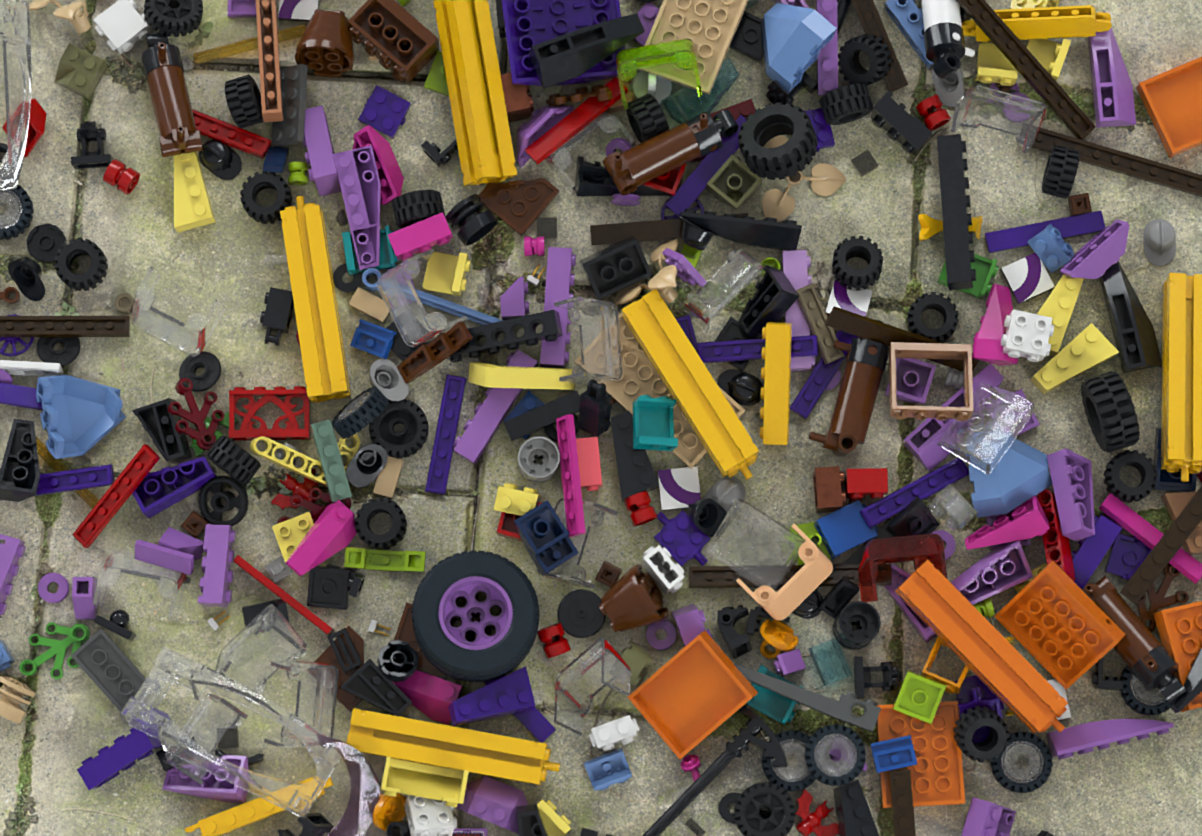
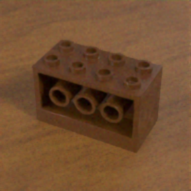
M368 0L348 20L352 40L356 44L361 43L365 47L364 50L373 57L375 55L378 57L379 63L385 69L390 68L394 72L393 75L400 82L405 81L409 84L439 51L438 37L395 0Z

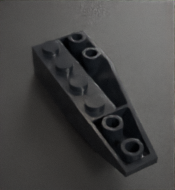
M636 13L585 27L536 44L531 47L529 56L543 89L581 76L645 31Z
M684 209V212L679 213V216L703 230L718 235V237L761 248L794 251L797 249L802 225H797V221L785 220L780 223L777 222L776 218L766 217L763 220H755L754 217L748 216L736 218V215L732 214L718 216L715 212L709 211L699 214L693 209Z
M1118 261L1111 265L1105 271V274L1099 278L1116 347L1119 351L1118 355L1122 372L1124 374L1161 366L1162 360L1153 325Z

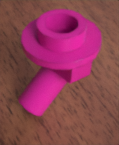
M690 754L685 756L680 766L684 772H691L695 782L700 777L698 767L701 766V762L697 755Z

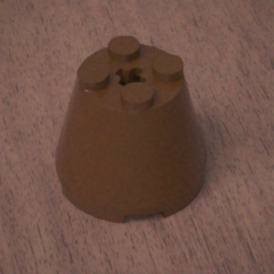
M322 9L314 11L296 48L295 61L298 65H307L308 69L314 71L313 74L324 77L342 76L343 72L353 69L354 51L352 35L349 31L348 19L343 11L336 10L333 12Z
M640 564L627 571L601 597L602 603L599 604V608L604 615L609 617V624L614 632H624L660 622L669 617L668 608L663 607L664 602L662 598L664 597L659 587L648 572L643 573Z

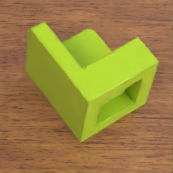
M684 244L680 254L696 269L703 250L701 251Z

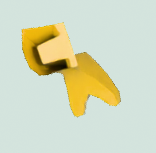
M926 214L918 215L921 226L920 242L944 231L943 221L931 218ZM983 216L972 217V225L969 226V231L975 232L978 239H980Z

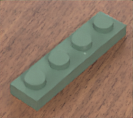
M328 419L311 424L310 428L331 502L352 497L331 420Z

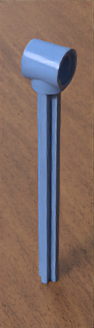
M375 268L365 270L362 275L363 284L369 291L381 292L385 290L480 325L504 321L386 279L387 275L382 276L383 274ZM370 276L378 278L374 284L368 283L367 279Z

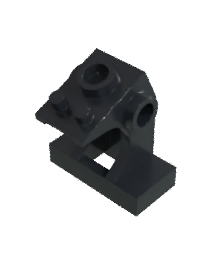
M804 72L801 82L790 93L785 92L775 80L767 87L768 92L765 96L773 105L775 103H782L783 105L786 103L792 104L795 100L793 97L803 88L812 94L817 89V83Z
M96 121L80 124V127L77 129V141L82 143L81 156L71 157V165L74 169L108 167L114 160L111 154H104L103 140H106V130L102 128V124H96ZM97 141V152H88V142Z
M738 605V609L724 607L722 610H718V627L734 659L752 651L747 634L741 635L734 630L736 622L749 615L748 609L743 608V605Z
M863 657L853 658L855 695L858 696V699L865 698L864 688H882V691H894V687L900 686L902 672L899 666L893 665V662H881L879 667H863ZM882 671L883 683H871L870 672Z
M304 813L297 819L303 825L299 836H323L324 833H329L334 827L321 813ZM289 829L278 830L280 836H295Z

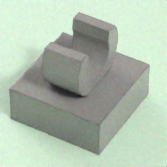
M282 556L265 566L275 584L293 573Z

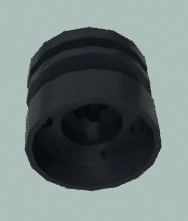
M473 194L463 199L445 216L447 223L451 224L453 230L461 228L457 236L465 246L479 241L498 223V220L490 210L482 212L486 205L484 202H480L481 198L478 194Z
M854 601L847 604L835 618L832 626L833 635L842 647L849 650H860L866 647L878 634L881 622L877 610L872 605L863 601ZM853 625L857 626L856 631L852 630Z

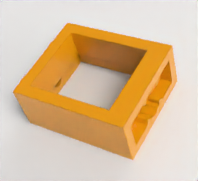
M937 637L922 670V676L945 684V691L954 694L955 692L959 694L970 668L965 664L957 683L931 673L930 670L941 646L949 648Z

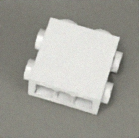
M118 0L93 19L97 25L94 27L101 37L105 35L109 39L106 42L113 51L117 49L120 54L130 51L137 41L144 40L146 34H149L151 31L147 20H145V15H140L136 11L138 6L133 0Z
M1012 310L1009 315H1006L1004 327H1007V330L1001 339L1000 345L1004 346L1002 353H1006L1012 358L1025 357L1031 362L1042 361L1046 355H1049L1051 344L1048 343L1049 336L1052 337L1054 325L1051 324L1052 318Z
M660 545L656 548L651 546L643 553L642 566L665 594L669 592L674 594L682 587V581L685 577L683 573L685 572L678 563L674 564L670 559L672 556L665 547L662 549Z
M630 715L592 728V734H589L593 747L597 746L598 750L603 749L606 752L614 749V744L622 742L625 745L634 742V737L637 736L636 732L639 731L636 719H631Z
M407 795L404 808L410 835L452 836L454 829L457 828L456 817L452 815L453 807L445 806L446 801Z

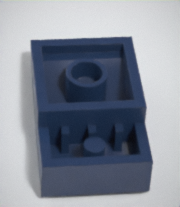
M1156 428L1154 465H1156L1155 473H1158V477L1155 479L1157 483L1154 489L1195 492L1197 474L1189 473V481L1182 482L1181 469L1176 473L1161 469V428Z
M548 500L514 521L529 555L542 576L579 553L568 536L569 532Z

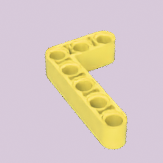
M469 362L468 382L491 388L574 390L576 369L496 366L484 362Z
M356 434L350 436L354 442L352 448L346 446V439L342 437L337 444L340 455L346 460L344 465L345 473L349 462L360 446V439ZM262 436L252 440L250 449L255 455L327 487L319 461L267 437ZM259 440L265 443L264 451H259L256 447ZM276 449L283 451V458L281 460L275 457ZM295 457L300 458L302 462L299 468L293 465ZM314 465L320 470L318 476H314L311 473V468Z

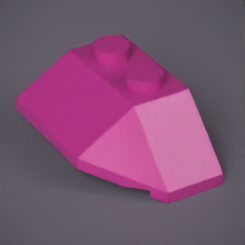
M367 125L354 134L353 149L372 145L381 183L380 203L387 205L400 196L404 177L389 142L370 125Z

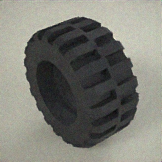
M775 103L772 106L771 104L765 105V108H759L755 110L753 115L750 114L746 119L747 122H743L740 128L738 145L750 171L761 178L767 177L769 180L779 178V180H782L787 176H795L796 172L803 171L806 168L805 165L810 164L813 160L812 156H815L818 140L809 116L800 107H794L793 104L786 103L783 105L782 103ZM792 135L785 144L779 147H764L770 139L776 136Z
M1112 371L1085 379L1081 385L1082 402L1088 423L1092 429L1091 431L1099 447L1105 452H1113L1135 445L1139 440L1140 428L1134 404L1123 379L1118 373Z

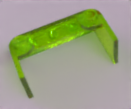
M681 39L624 49L617 54V74L624 110L628 109L624 81L632 80L637 74V69L677 62L680 69H694L698 96H702L695 49L690 40Z

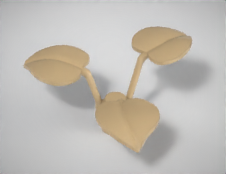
M33 0L26 7L28 12V10L40 9L49 2L55 3L58 9L53 12V15L69 20L78 34L86 32L91 28L87 19L89 14L87 12L86 0H77L65 6H61L57 0Z
M779 135L770 139L764 147L776 148L785 144L789 139ZM825 163L813 166L811 169L812 177L802 175L800 171L796 172L795 176H787L786 181L788 185L784 193L779 189H771L764 194L762 198L764 217L776 218L777 222L790 216L795 207V200L787 195L791 186L798 185L802 180L812 181L811 188L813 192L825 197L835 193L846 182V178L836 167Z
M677 238L660 244L652 252L651 261L653 263L658 262L660 271L651 278L648 285L639 281L619 290L615 297V306L634 300L640 294L641 288H646L649 291L657 289L666 304L673 302L677 298L678 293L673 288L676 287L677 268L675 265H668L666 267L662 265L666 259L662 252L666 248L676 251L678 246Z

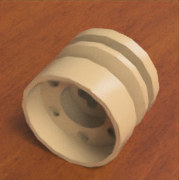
M0 676V682L3 683L2 687H0V716L21 724L26 711L19 706L21 703L30 705L31 702L25 699L24 696L26 694L34 698L36 693L28 685L14 678Z

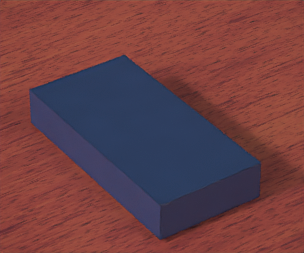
M269 147L263 164V171L283 173L289 156V148Z

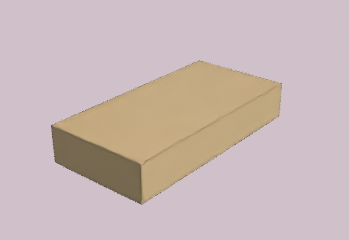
M359 287L349 302L351 307L382 323L385 322L393 308L392 304Z
M388 456L385 467L378 474L373 494L393 499L404 460Z

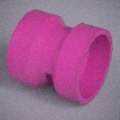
M525 236L524 256H531L532 254L545 256L544 236H538L537 238Z

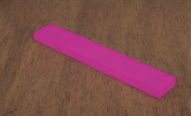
M567 414L556 419L567 531L569 532V537H576L585 534L586 531L573 414Z
M1112 493L1107 496L1099 507L1100 510L1151 550H1153L1164 535ZM1180 547L1169 564L1196 584L1202 577V564Z

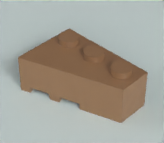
M1197 491L1165 493L1161 496L1169 512V517L1173 522ZM1202 520L1182 545L1183 549L1190 555L1202 554Z

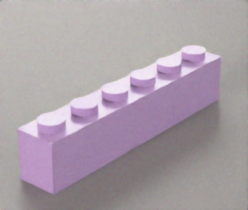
M807 250L783 251L782 271L794 289L798 290L812 284L811 275L807 273V268H811V257L807 256ZM796 300L784 314L785 323H792V337L811 336L810 328ZM815 356L791 358V372L811 371L812 365H815Z

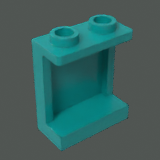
M385 226V229L380 230L379 266L372 267L379 271L394 268L396 262L399 261L387 235L394 232L390 230L389 226ZM350 231L343 232L342 238L349 275L364 273L367 269H359L352 234H350Z
M640 395L633 402V449L672 452L678 447V438H674L673 407L676 405V400L670 399L668 396L651 398L650 395Z
M761 665L759 670L757 671L759 673L795 685L794 683L784 679L783 677L771 672L770 670H768V668L764 667L763 665ZM751 683L758 694L749 700L746 705L785 725L786 721L789 723L792 721L796 713L793 711V708L797 702Z

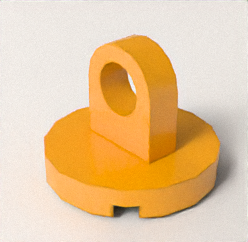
M766 619L760 627V633L764 638L760 652L765 658L774 659L782 650L793 651L798 644V636H794L793 629L784 622ZM766 645H772L776 651H768Z
M381 793L372 795L367 802V806L373 813L375 826L386 831L390 823L402 821L406 815L404 808L406 797L400 793H397L396 797Z

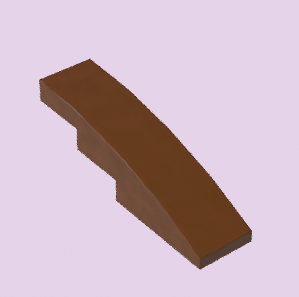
M458 322L446 333H440L429 344L420 346L397 366L405 383L413 381L443 362L473 339L465 323Z

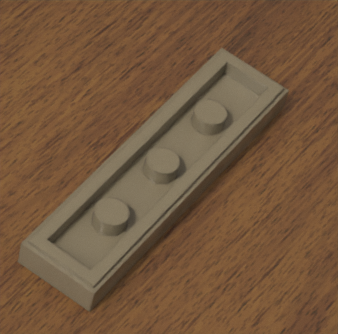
M813 283L796 290L799 295L797 301L812 335H817L818 349L825 365L845 357L842 350L833 347L834 342L838 341L833 328L826 326L827 314Z

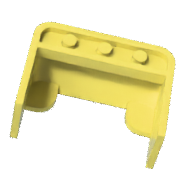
M387 757L381 790H384V795L396 797L397 793L446 801L445 806L457 807L458 804H463L469 771Z

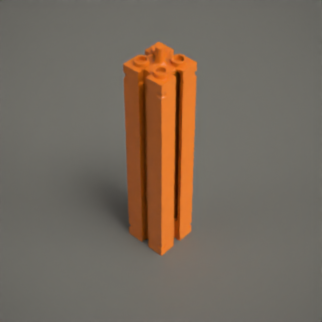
M929 560L925 561L894 591L1032 733L1045 732L1051 725L1059 733L1064 730V725L1056 717L1059 718L1067 710L1065 706L1068 702L1059 695L1051 684Z

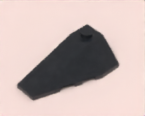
M14 419L0 469V500L20 502L36 495L40 481V470L34 421Z

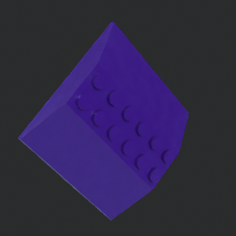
M501 0L512 84L542 86L529 56L531 47L585 27L620 18L619 0ZM623 46L581 76L554 86L590 83L628 75L626 47Z

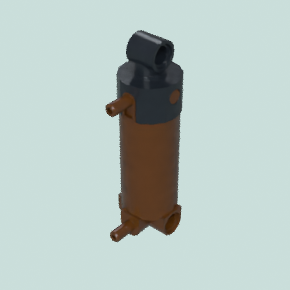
M159 32L146 34L148 49L142 53L141 59L159 131L162 156L169 157L202 151L201 137L195 124L180 50L177 46L169 44L166 32L163 35L159 34Z
M729 110L720 111L713 119L707 112H703L621 153L616 151L608 155L603 160V164L611 178H613L621 195H628L636 191L638 186L722 148L721 136L723 138L732 136L738 131L739 126Z
M853 338L851 344L837 340L834 342V348L848 352L829 430L825 435L810 432L809 434L810 440L823 443V448L832 450L838 457L845 456L853 451L857 444H864L882 375L885 372L889 357L888 346L865 338ZM842 442L845 443L846 449L842 446Z
M1104 576L1095 584H1087L1084 587V593L1126 634L1113 649L1131 669L1132 674L1137 680L1142 683L1145 690L1151 691L1158 688L1169 703L1182 695L1186 689L1174 676V673L1179 668V664L1172 659L1165 647L1157 641L1120 596L1110 580Z

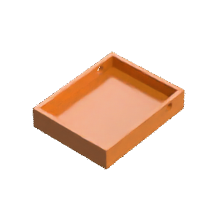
M1202 57L1138 84L1136 89L1169 158L1202 145Z
M1053 560L994 616L1066 690L1126 635Z
M1202 601L1153 613L1162 646L1169 652L1172 659L1179 664V668L1174 673V676L1182 686L1186 682L1187 675L1199 650L1202 649ZM1202 691L1181 712L1201 708Z
M704 630L628 696V699L676 756L681 759L758 694V692Z
M958 701L940 702L932 724L894 710V704L877 705V707L881 708L876 721L877 742L911 735L917 765L894 770L910 769L913 807L965 804L962 751L954 740V735L956 734L953 732L954 727H957L955 722L957 719L959 720ZM889 771L879 773L881 807L892 808Z

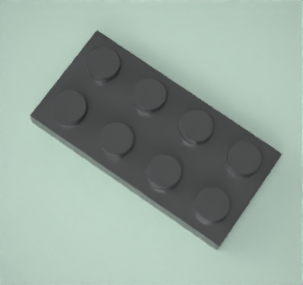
M299 64L281 69L284 121L273 122L271 146L283 147L304 142L307 65Z
M102 628L70 655L124 716L156 689Z

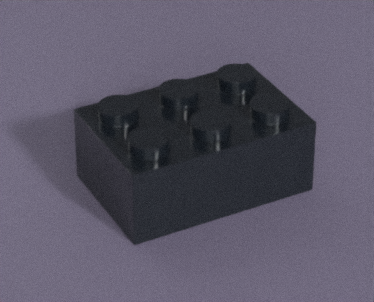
M634 236L580 260L593 293L598 300L652 276L639 242Z

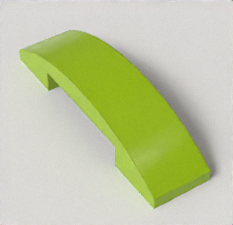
M346 547L344 567L376 571L425 572L426 552Z

